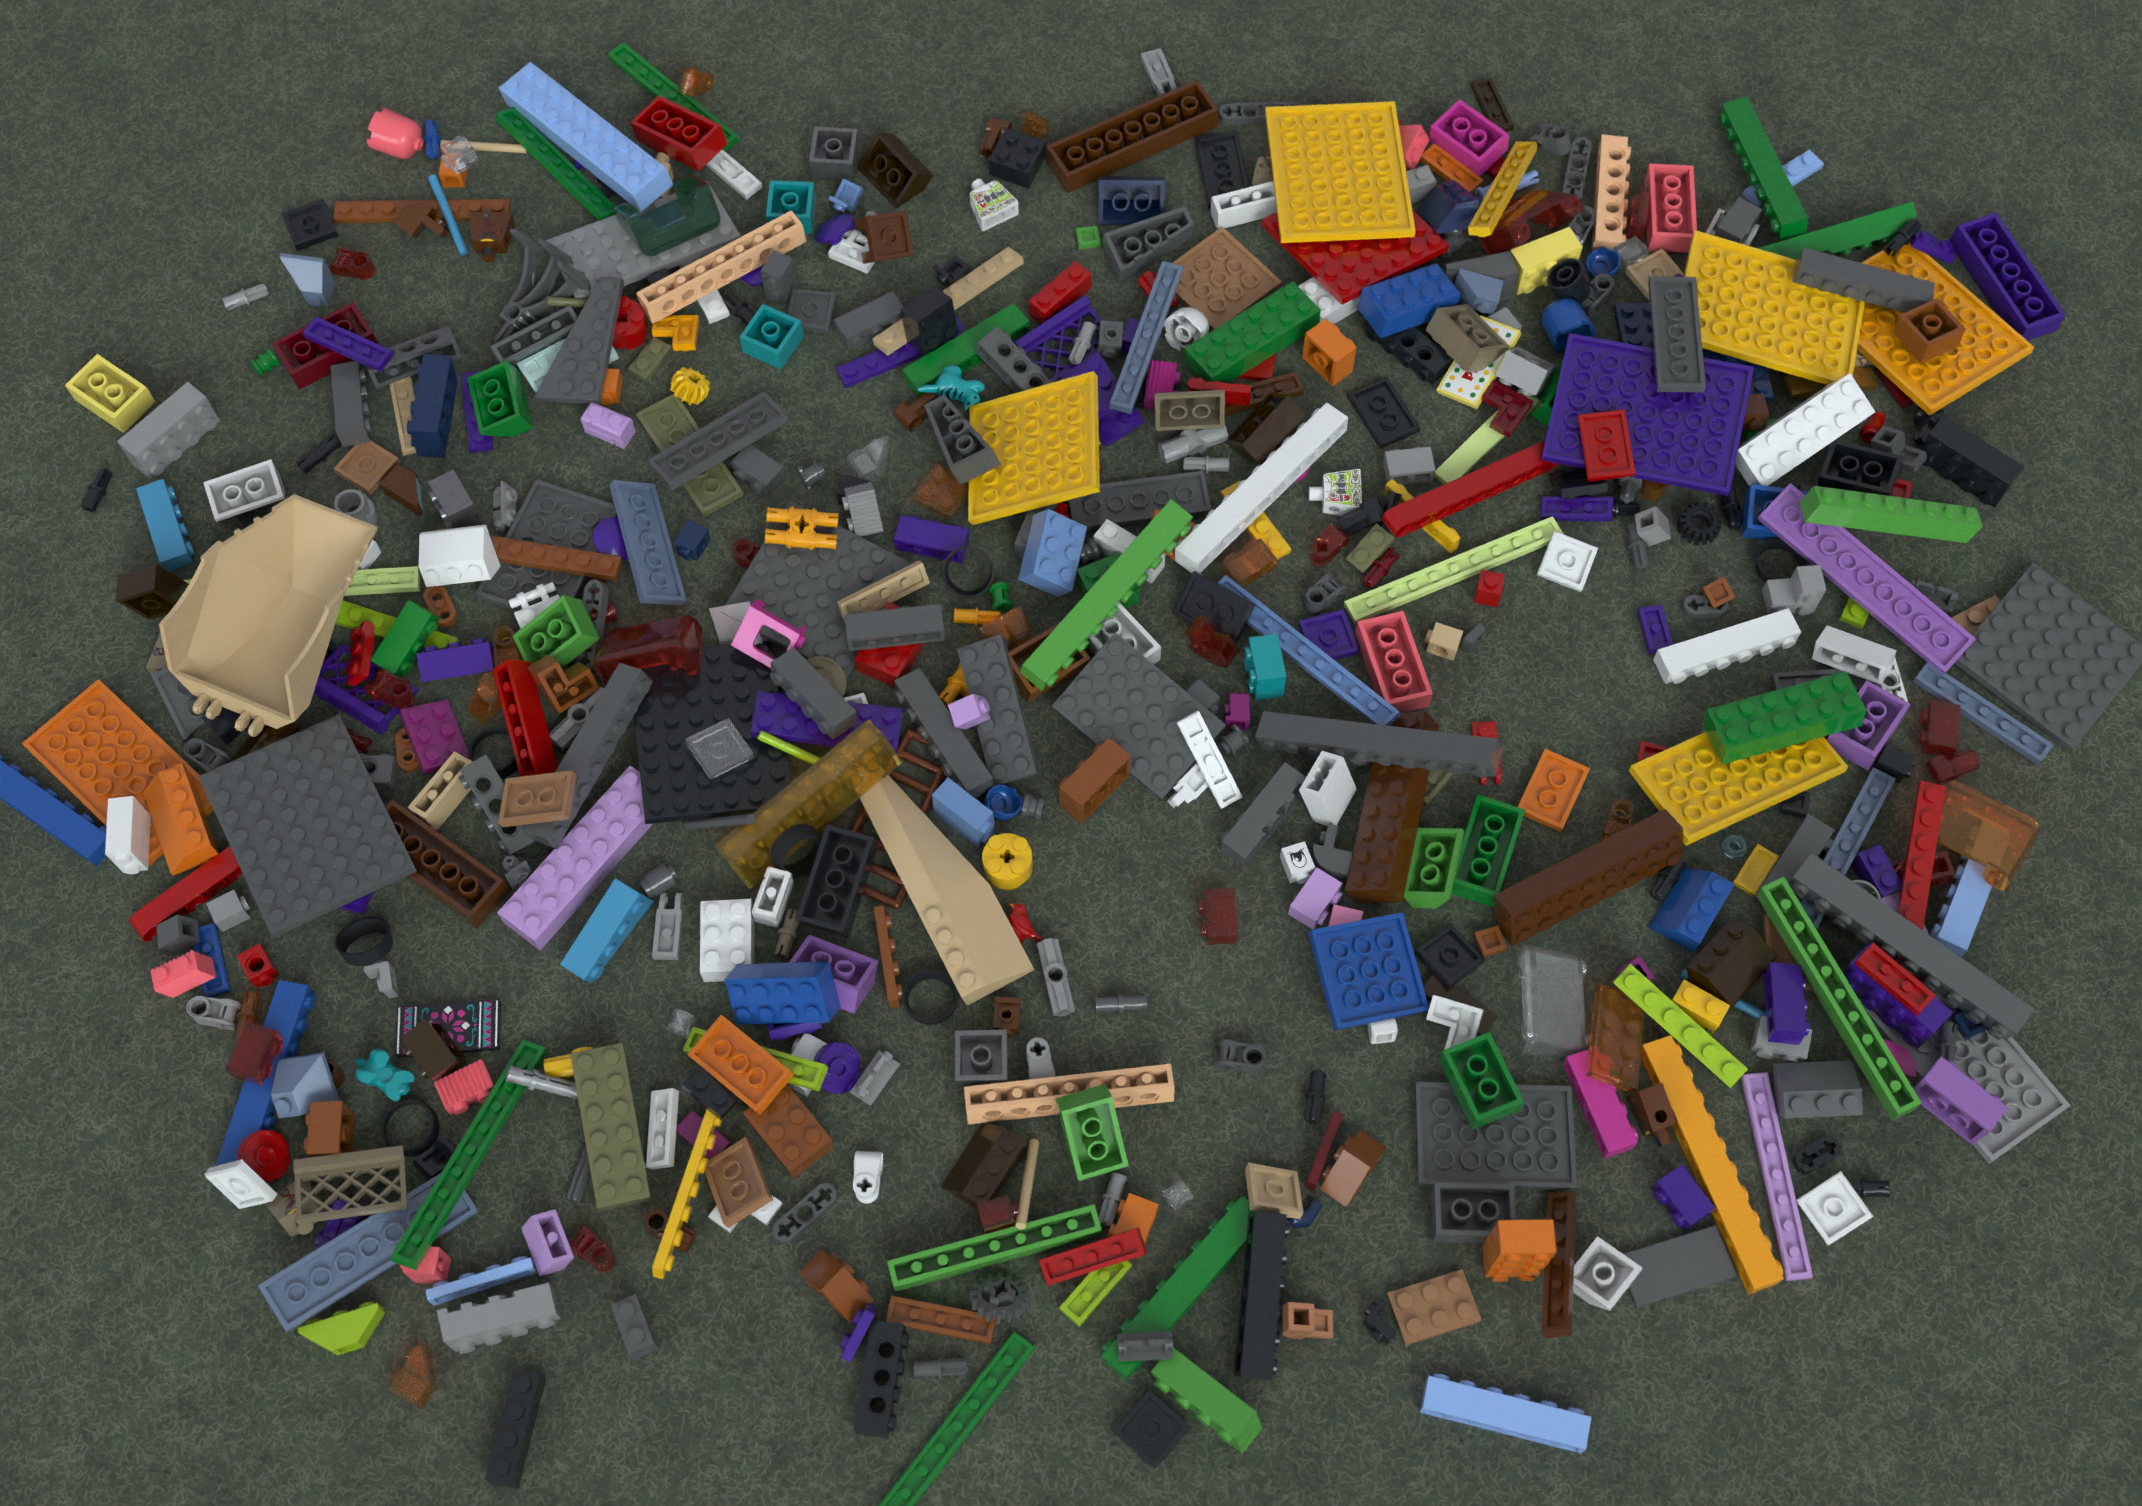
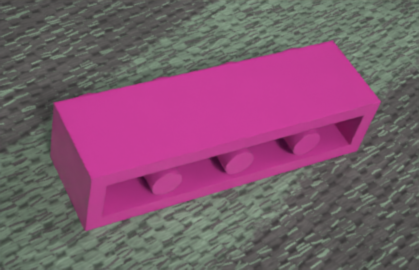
M1596 1047L1567 1056L1563 1066L1603 1158L1632 1150L1638 1143V1134L1635 1127L1630 1125L1627 1120V1109L1622 1101L1619 1102L1615 1093L1617 1092L1616 1084L1607 1075L1605 1070L1606 1062L1602 1054H1598Z

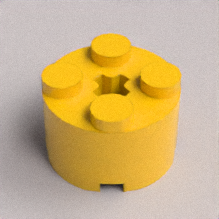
M1011 833L990 837L982 853L983 870L986 878L999 889L1012 890L1020 887L1030 878L1033 869L1032 851L1027 840L1024 837Z

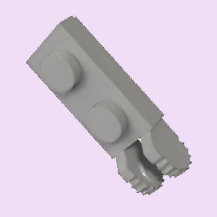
M1161 48L1140 53L1141 62L1158 97L1165 94L1164 87H1169V91L1177 89L1174 82L1175 79Z
M667 893L660 894L659 909L656 911L652 950L654 960H679L683 920V893H676L674 909H667Z

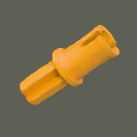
M978 607L976 609L954 608V623H969L977 626V624H1000L1001 612L978 610Z

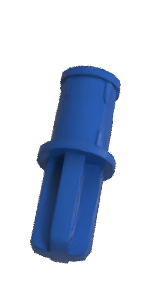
M432 119L424 122L425 135L423 136L426 154L430 159L438 158L439 143L441 141L438 135V123L434 120L433 127Z

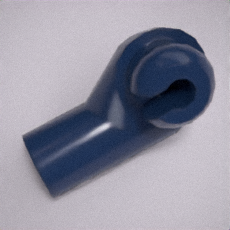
M1311 1199L1306 1209L1303 1210L1304 1213L1300 1219L1286 1217V1221L1293 1228L1309 1227L1321 1210L1322 1204Z

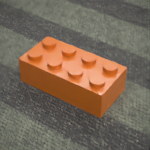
M1498 1220L1482 1245L1485 1277H1492L1494 1282L1508 1281V1277H1519V1281L1535 1280V1277L1541 1274L1556 1253L1553 1220Z

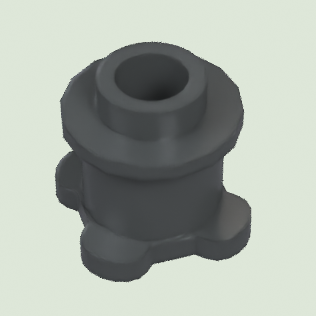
M813 461L811 462L812 465L804 469L800 465L796 467L798 475L808 492L811 491V485L819 481L821 483L824 482L823 477L826 476V473L821 463L816 464Z
M1236 724L1231 726V732L1218 738L1219 750L1224 755L1231 757L1235 756V752L1240 748L1246 750L1248 748L1247 743L1249 742L1247 736L1240 731Z

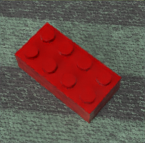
M659 95L630 122L638 142L658 152L665 153L670 158L697 171L706 166L727 145L720 124Z

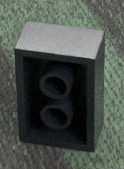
M1834 440L1831 443L1821 470L1818 486L1892 496L1901 472L1903 456Z

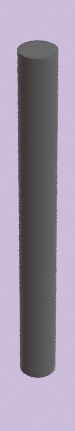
M753 814L686 820L684 828L686 830L753 824L755 817Z

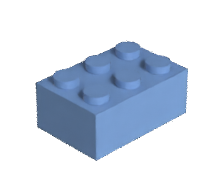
M1050 509L1033 515L1018 580L1056 597L1072 592L1087 526Z

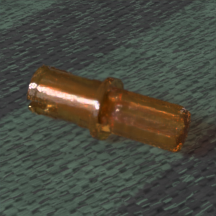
M249 991V996L248 992L243 993L241 1011L237 1014L239 1024L236 1040L238 1042L249 1043L252 1040L254 1023L258 1020L257 1007L260 999V994Z

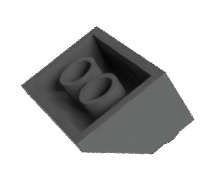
M1852 1060L1773 1063L1774 1098L1777 1116L1782 1118L1863 1115L1862 1088Z

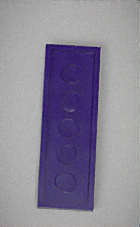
M758 691L751 737L757 738L762 730L789 742L897 754L903 708L848 702L856 710L855 725L832 740L827 734H823L819 730L817 723L811 717L805 716L797 702L791 701L787 694Z

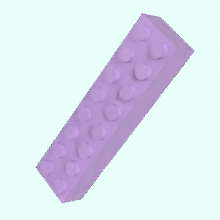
M629 766L560 842L557 849L550 853L497 912L504 924L540 951L653 825L645 824L639 771Z

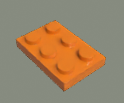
M1544 749L1518 807L1525 809V817L1561 832L1590 768Z

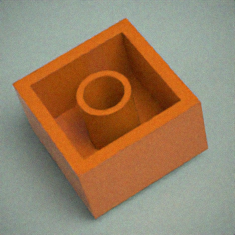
M1325 318L1305 333L1302 358L1333 387L1352 373L1357 347L1351 339L1346 338L1335 324H1331Z

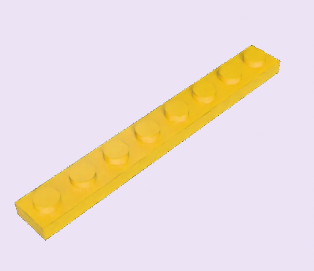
M1537 141L1515 142L1468 226L1469 235L1486 237L1492 234L1538 149Z
M706 1109L652 1266L653 1277L664 1279L666 1271L671 1272L675 1260V1256L672 1255L674 1247H679L683 1237L681 1227L683 1221L688 1222L692 1207L689 1206L692 1197L696 1198L700 1187V1182H697L699 1174H704L707 1167L708 1158H705L707 1151L712 1150L715 1144L716 1135L713 1134L716 1126L720 1127L722 1120L718 1119L708 1109Z

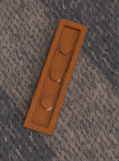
M884 905L874 907L889 1008L900 1007L899 999H902L903 992L901 983L896 984L895 975H900L898 961L892 960L891 952L896 951L894 936L889 937L888 929L892 928L890 913L885 914Z
M891 1296L885 1322L901 1323L908 1329L991 1345L996 1319L987 1322V1316L978 1317L977 1312Z

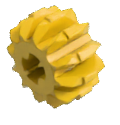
M682 367L674 373L671 379L670 390L674 392V397H679L681 402L686 401L689 405L692 403L698 405L706 399L709 393L710 382L706 380V375H701L699 370L694 371L691 367L688 369Z

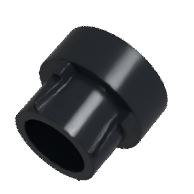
M1567 258L1561 260L1548 272L1547 283L1554 295L1559 297V299L1571 298L1582 304L1590 295V286L1592 285L1589 281L1590 276L1578 259Z

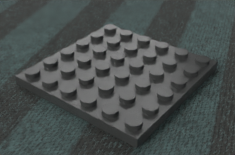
M792 501L785 508L789 509V507L794 506V508L806 509ZM777 522L773 530L787 531V528L790 529V526H788V523ZM801 523V526H799L801 534L804 530L803 523ZM839 525L837 528L816 526L813 531L820 534H837L836 550L816 547L812 551L807 548L791 547V549H788L786 545L765 544L764 542L726 605L750 601L752 604L759 599L766 603L764 610L798 629L803 625L808 627L804 634L807 639L803 647L797 649V651L806 660L815 656H823L835 661L842 668L846 680H848L856 666L855 657L859 650L849 651L846 623L843 620L837 601L912 563ZM767 625L762 626L759 632L761 637L786 650L790 645L789 638Z
M2033 562L1972 634L1976 640L1955 662L1957 666L2042 732L2071 751L2142 664V644Z

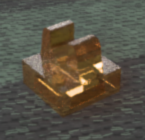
M1030 111L1026 114L1021 132L1042 140L1048 130L1049 120Z

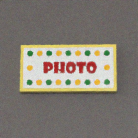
M1480 316L1510 346L1509 349L1516 345L1521 336L1520 330ZM1505 353L1484 370L1469 373L1462 370L1460 365L1454 360L1436 389L1437 393L1478 409L1482 402V395L1497 377L1495 374Z

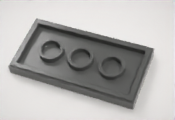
M1717 1226L1624 1254L1642 1267L1641 1272L1628 1287L1636 1309L1737 1277Z

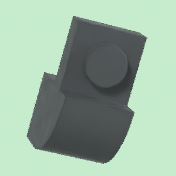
M1882 426L1871 440L1872 449L1902 455V470L1915 474L1927 459V452L1905 445V435L1902 431Z
M1328 823L1327 832H1321L1319 845H1313L1312 861L1315 869L1319 868L1338 881L1346 883L1353 852L1333 848L1338 825Z

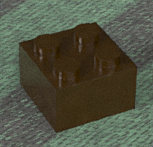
M151 564L147 567L118 575L115 601L146 619H155L165 616L171 611L189 584L162 566Z
M425 1019L400 1037L404 1042L402 1048L409 1057H415L419 1063L417 1068L426 1079L428 1077L430 1080L444 1078L468 1062L439 1020Z

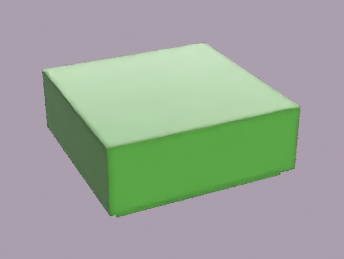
M1097 225L1076 228L1079 249L1101 247Z

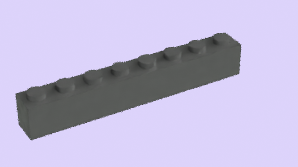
M622 663L618 664L556 772L572 770L577 774L570 819L524 825L522 831L534 841L557 849L653 683L643 670Z

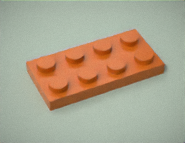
M722 1015L718 1017L687 1054L759 1115L764 1112L794 1075L793 1072Z

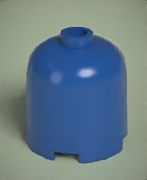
M1561 298L1555 300L1542 313V327L1556 354L1565 353L1569 333L1595 338L1596 330L1580 304L1574 299Z

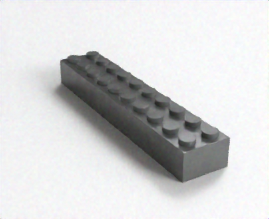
M1813 853L1808 856L1788 884L1798 899H1806L1812 904L1811 908L1821 915L1827 914L1833 919L1832 922L1842 930L1848 929L1854 933V938L1865 946L1869 942L1876 944L1910 974L1919 979L1932 992L1936 991L1943 996L1942 1000L1947 1005L1953 1008H1960L1966 1012L1964 1015L1967 1019L1975 1024L1980 1022L1987 1027V1032L1994 1038L2007 1040L2013 1037L2034 1012L2035 1009Z

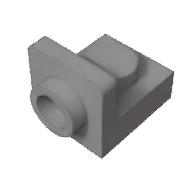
M379 960L364 967V973L370 979L377 978L380 992H384L389 999L399 996L395 968L389 961Z

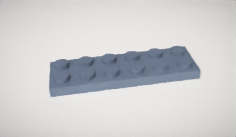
M613 480L609 486L640 603L683 605L686 602V597L655 484Z

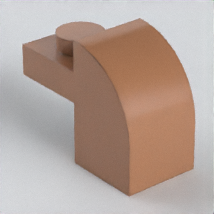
M1288 1302L1282 1306V1335L1292 1339L1333 1338V1310L1314 1309V1304Z

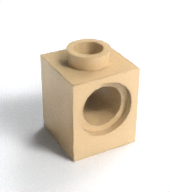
M1436 622L1433 630L1428 629L1424 643L1428 644L1426 652L1454 661L1463 631Z

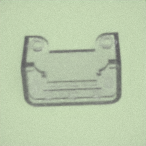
M1523 945L1517 957V970H1521L1519 979H1522L1523 1024L1521 1032H1523V1040H1525V1042H1520V1055L1567 1057L1589 1049L1590 1035L1586 1034L1583 990L1586 962L1582 961L1581 956L1534 945Z

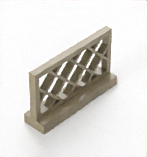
M403 1145L293 1160L297 1224L408 1209L406 1160ZM399 1169L400 1174L393 1182L383 1177L388 1170ZM369 1173L373 1178L365 1186L355 1180L360 1174ZM342 1177L346 1181L338 1189L328 1184L333 1178ZM314 1180L318 1183L310 1193L302 1189L301 1182ZM378 1180L388 1186L380 1195L370 1190ZM351 1184L360 1189L352 1199L343 1194ZM323 1188L333 1193L324 1203L315 1198ZM392 1190L401 1195V1201L389 1203L384 1198ZM366 1193L374 1201L369 1206L362 1207L357 1202ZM338 1197L347 1203L341 1210H333L329 1207ZM310 1201L319 1206L314 1213L302 1215V1209Z

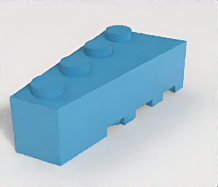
M615 878L560 965L585 981L592 983L594 980H597L602 975L604 966L614 956L617 949L654 901Z

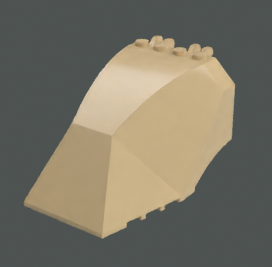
M295 494L272 507V512L266 516L254 518V523L245 529L240 530L238 528L235 530L234 535L224 542L217 541L200 557L201 562L178 602L159 623L169 671L192 695L199 697L193 705L194 713L201 714L207 708L205 716L211 720L220 714L222 707L239 713L241 715L236 720L234 728L241 732L249 726L251 719H253V723L248 728V734L256 737L262 731L264 724L278 729L296 721L310 705L343 597L378 530L377 526Z

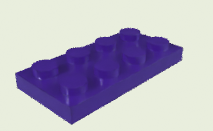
M1097 352L1060 377L1063 380L1092 371L1097 374L1099 436L1107 447L1145 422L1135 406L1132 414L1109 408L1118 381L1099 352Z

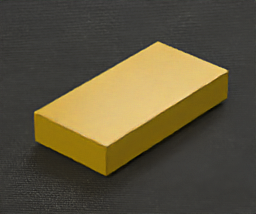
M1757 843L1733 881V884L1754 897L1780 856Z

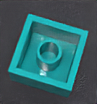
M770 181L766 210L767 223L792 210L803 224L804 233L813 234L816 206L814 182Z
M762 304L740 335L743 353L782 370L804 337L802 322Z
M1278 634L1249 637L1248 647H1244L1245 658H1243L1244 671L1249 672V679H1247L1249 694H1254L1255 701L1283 697L1286 672Z

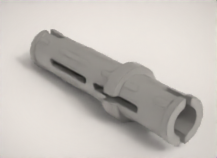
M512 1065L508 1068L505 1078L506 1082L527 1086L529 1090H534L535 1088L578 1100L575 1082L541 1074L539 1070L535 1069L530 1071Z

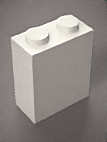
M1321 751L1299 789L1312 820L1328 826V823L1338 824L1357 790L1344 757Z
M134 796L109 798L107 808L105 854L126 874H137L139 871L148 870L151 815Z

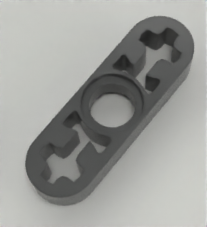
M829 1183L819 1184L783 1215L773 1226V1235L776 1241L781 1244L792 1243L831 1209L838 1199L835 1187ZM821 1191L826 1193L831 1191V1199L829 1201L823 1199L818 1203L821 1209L817 1211L815 1205L810 1200L813 1198L816 1203L821 1198ZM809 1207L813 1210V1215L809 1220L803 1221L798 1218V1212L801 1208ZM793 1216L796 1223L801 1227L797 1229L796 1225H793L789 1229L790 1236L782 1235L780 1237L781 1231L779 1228L781 1226L789 1227L792 1224L789 1218Z

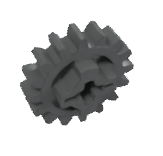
M989 1273L986 1280L979 1277L978 1284L973 1283L972 1291L970 1292L971 1309L978 1310V1317L987 1316V1322L996 1319L997 1324H1000L1001 1320L1005 1319L1006 1322L1011 1323L1012 1317L1020 1319L1021 1313L1026 1312L1029 1294L1026 1293L1027 1287L1021 1286L1020 1279L1012 1281V1275L1010 1274L1004 1278L1002 1273H998L997 1277H993Z

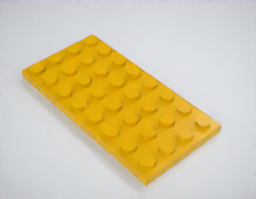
M1704 732L1631 765L1629 772L1659 811L1666 809L1683 827V843L1687 846L1845 773L1848 766L1824 737L1722 765L1707 733Z

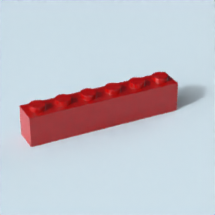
M508 659L495 667L493 673L520 777L554 773L558 766L537 685L527 668L531 665V662Z

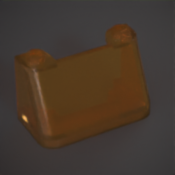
M1947 782L1945 785L1946 791L1937 846L1940 843L1985 866L1983 872L1985 881L2004 892L2030 855L2040 832L2038 822L2032 817L1961 782Z

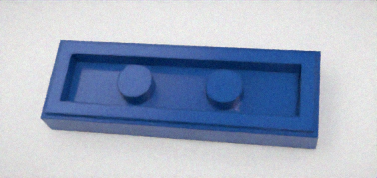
M213 922L198 927L199 943L193 947L195 952L211 957L213 960L216 977L201 984L204 997L212 998L231 992L217 925Z

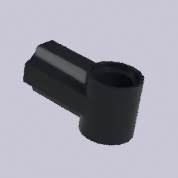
M1379 497L1368 499L1360 503V507L1340 516L1339 525L1341 530L1346 535H1350L1367 526L1383 522L1382 516L1385 511Z

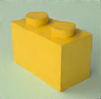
M1683 980L1672 998V1001L1705 1031L1709 1028L1711 1035L1719 1027L1730 1007L1729 1004L1686 980Z

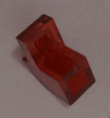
M1198 615L1185 632L1192 642L1189 646L1196 655L1215 666L1227 668L1240 651L1230 635L1215 632L1207 618L1203 615Z

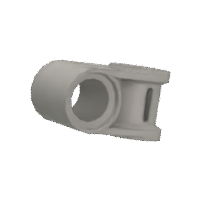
M195 996L187 1003L186 1010L194 1021L200 1025L234 1030L237 1010L241 1009L242 1004L231 999ZM206 1007L205 1012L197 1015L200 1008Z
M1042 1038L1031 1039L1026 1046L1028 1079L1056 1077L1048 1042ZM1034 1048H1039L1041 1056H1036Z

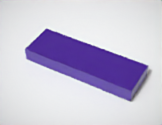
M1542 496L1541 520L1553 516L1555 521L1612 522L1614 498L1577 497L1575 499H1564L1560 496Z

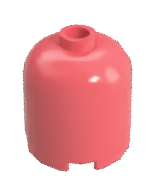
M382 107V112H375L368 127V130L372 131L371 139H367L368 147L404 160L411 158L417 151L422 149L424 140L422 139L421 127L417 122L385 107Z

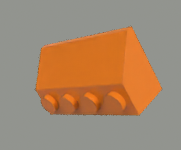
M183 763L158 772L145 788L143 794L171 875L174 876L208 862L219 854L192 774Z

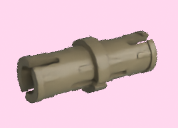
M792 909L786 911L783 926L778 931L779 939L773 957L781 960L782 956H784L783 961L789 960L793 942L797 940L798 935L796 932L799 922L796 920L797 910H794L793 914Z

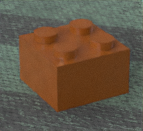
M1936 298L1899 315L1893 334L1922 364L1958 347L1966 328Z
M343 1101L310 1102V1111L306 1113L308 1137L304 1138V1151L308 1156L319 1157L353 1152L356 1115Z

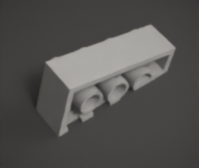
M550 1283L514 1291L510 1298H507L506 1295L488 1297V1300L485 1301L486 1304L482 1305L472 1304V1302L460 1304L461 1308L458 1311L450 1313L447 1312V1308L437 1310L443 1342L455 1352L459 1351L460 1354L474 1351L476 1349L475 1346L479 1344H497L502 1341L501 1337L511 1334L513 1337L525 1335L528 1333V1329L536 1326L540 1329L550 1327L555 1324V1320L561 1319L554 1288Z

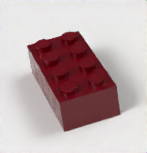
M354 302L321 318L378 344L374 333ZM308 325L272 342L280 360L299 390L331 374V365L354 361L306 339L303 332Z

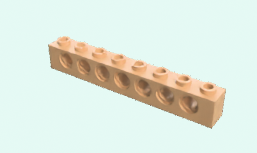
M792 210L638 291L637 296L640 306L650 322L654 324L764 265L772 251L784 254L805 243L806 238L803 224Z
M1171 1064L964 1087L968 1124L1057 1115L1059 1113L1055 1101L1056 1098L1106 1084L1111 1093L1115 1108L1174 1101V1081Z

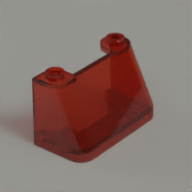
M1537 188L1509 202L1492 234L1479 238L1488 255L1507 252L1529 239L1531 231L1526 222L1528 219L1533 217L1537 225L1545 223L1550 225V230H1553L1583 212L1585 208L1575 194Z
M683 615L616 628L607 634L594 659V669L605 686L619 663L638 669L668 664L672 671L677 670V667H682L686 669L688 676L699 674L702 627L692 616Z

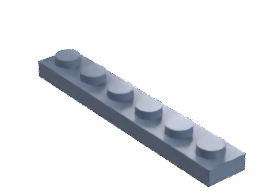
M1928 662L1912 681L2036 765L2042 762L2054 745L1947 673L1942 674Z

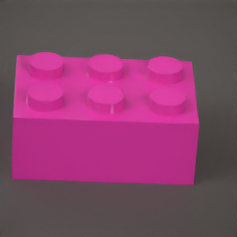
M1460 99L1430 126V143L1438 145L1479 177L1508 150L1509 134Z

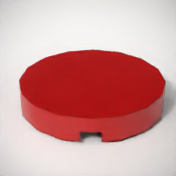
M258 1130L249 1134L241 1142L237 1161L243 1160L266 1183L274 1181L286 1172L290 1163L288 1142L281 1134L273 1130Z

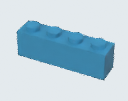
M164 479L136 488L162 567L172 572L194 564L192 555L196 553L191 541L187 542L186 537L189 536V531L185 523L180 521L183 513L178 504L175 505L174 500L177 499V495L173 486L168 487Z

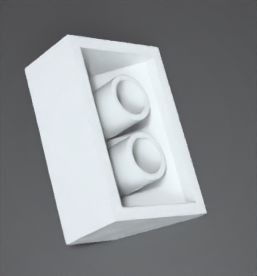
M271 459L203 482L216 522L285 499L286 492L280 473Z
M486 524L420 533L418 566L426 587L491 580L501 567Z

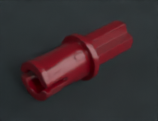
M1388 548L1378 561L1373 562L1372 568L1362 579L1364 586L1373 588L1383 576L1389 573V568L1399 559L1398 552L1391 556L1396 550Z

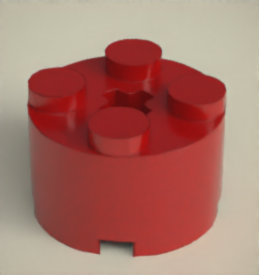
M622 296L612 346L615 349L632 350L642 345L646 340L648 324L643 308L637 302L630 300L629 297Z

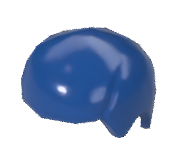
M1604 246L1592 251L1587 256L1585 268L1593 279L1599 274H1608L1613 277L1619 270L1621 258L1616 249L1609 250Z
M1003 784L994 785L985 794L984 806L993 812L994 818L999 821L1012 819L1022 809L1023 798L1018 796L1016 788L1007 787Z

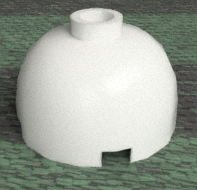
M1191 307L1178 309L1164 323L1167 332L1165 334L1166 340L1179 351H1181L1180 346L1183 348L1188 346L1182 345L1180 341L1188 342L1193 337V342L1209 333L1207 318L1202 312Z

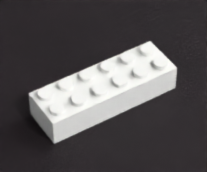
M1849 373L1839 377L1738 447L1735 465L1749 486L1751 484L1768 486L1875 413V410Z

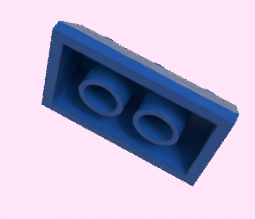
M1684 868L1677 879V883L1671 889L1649 928L1694 953L1735 884L1712 871Z

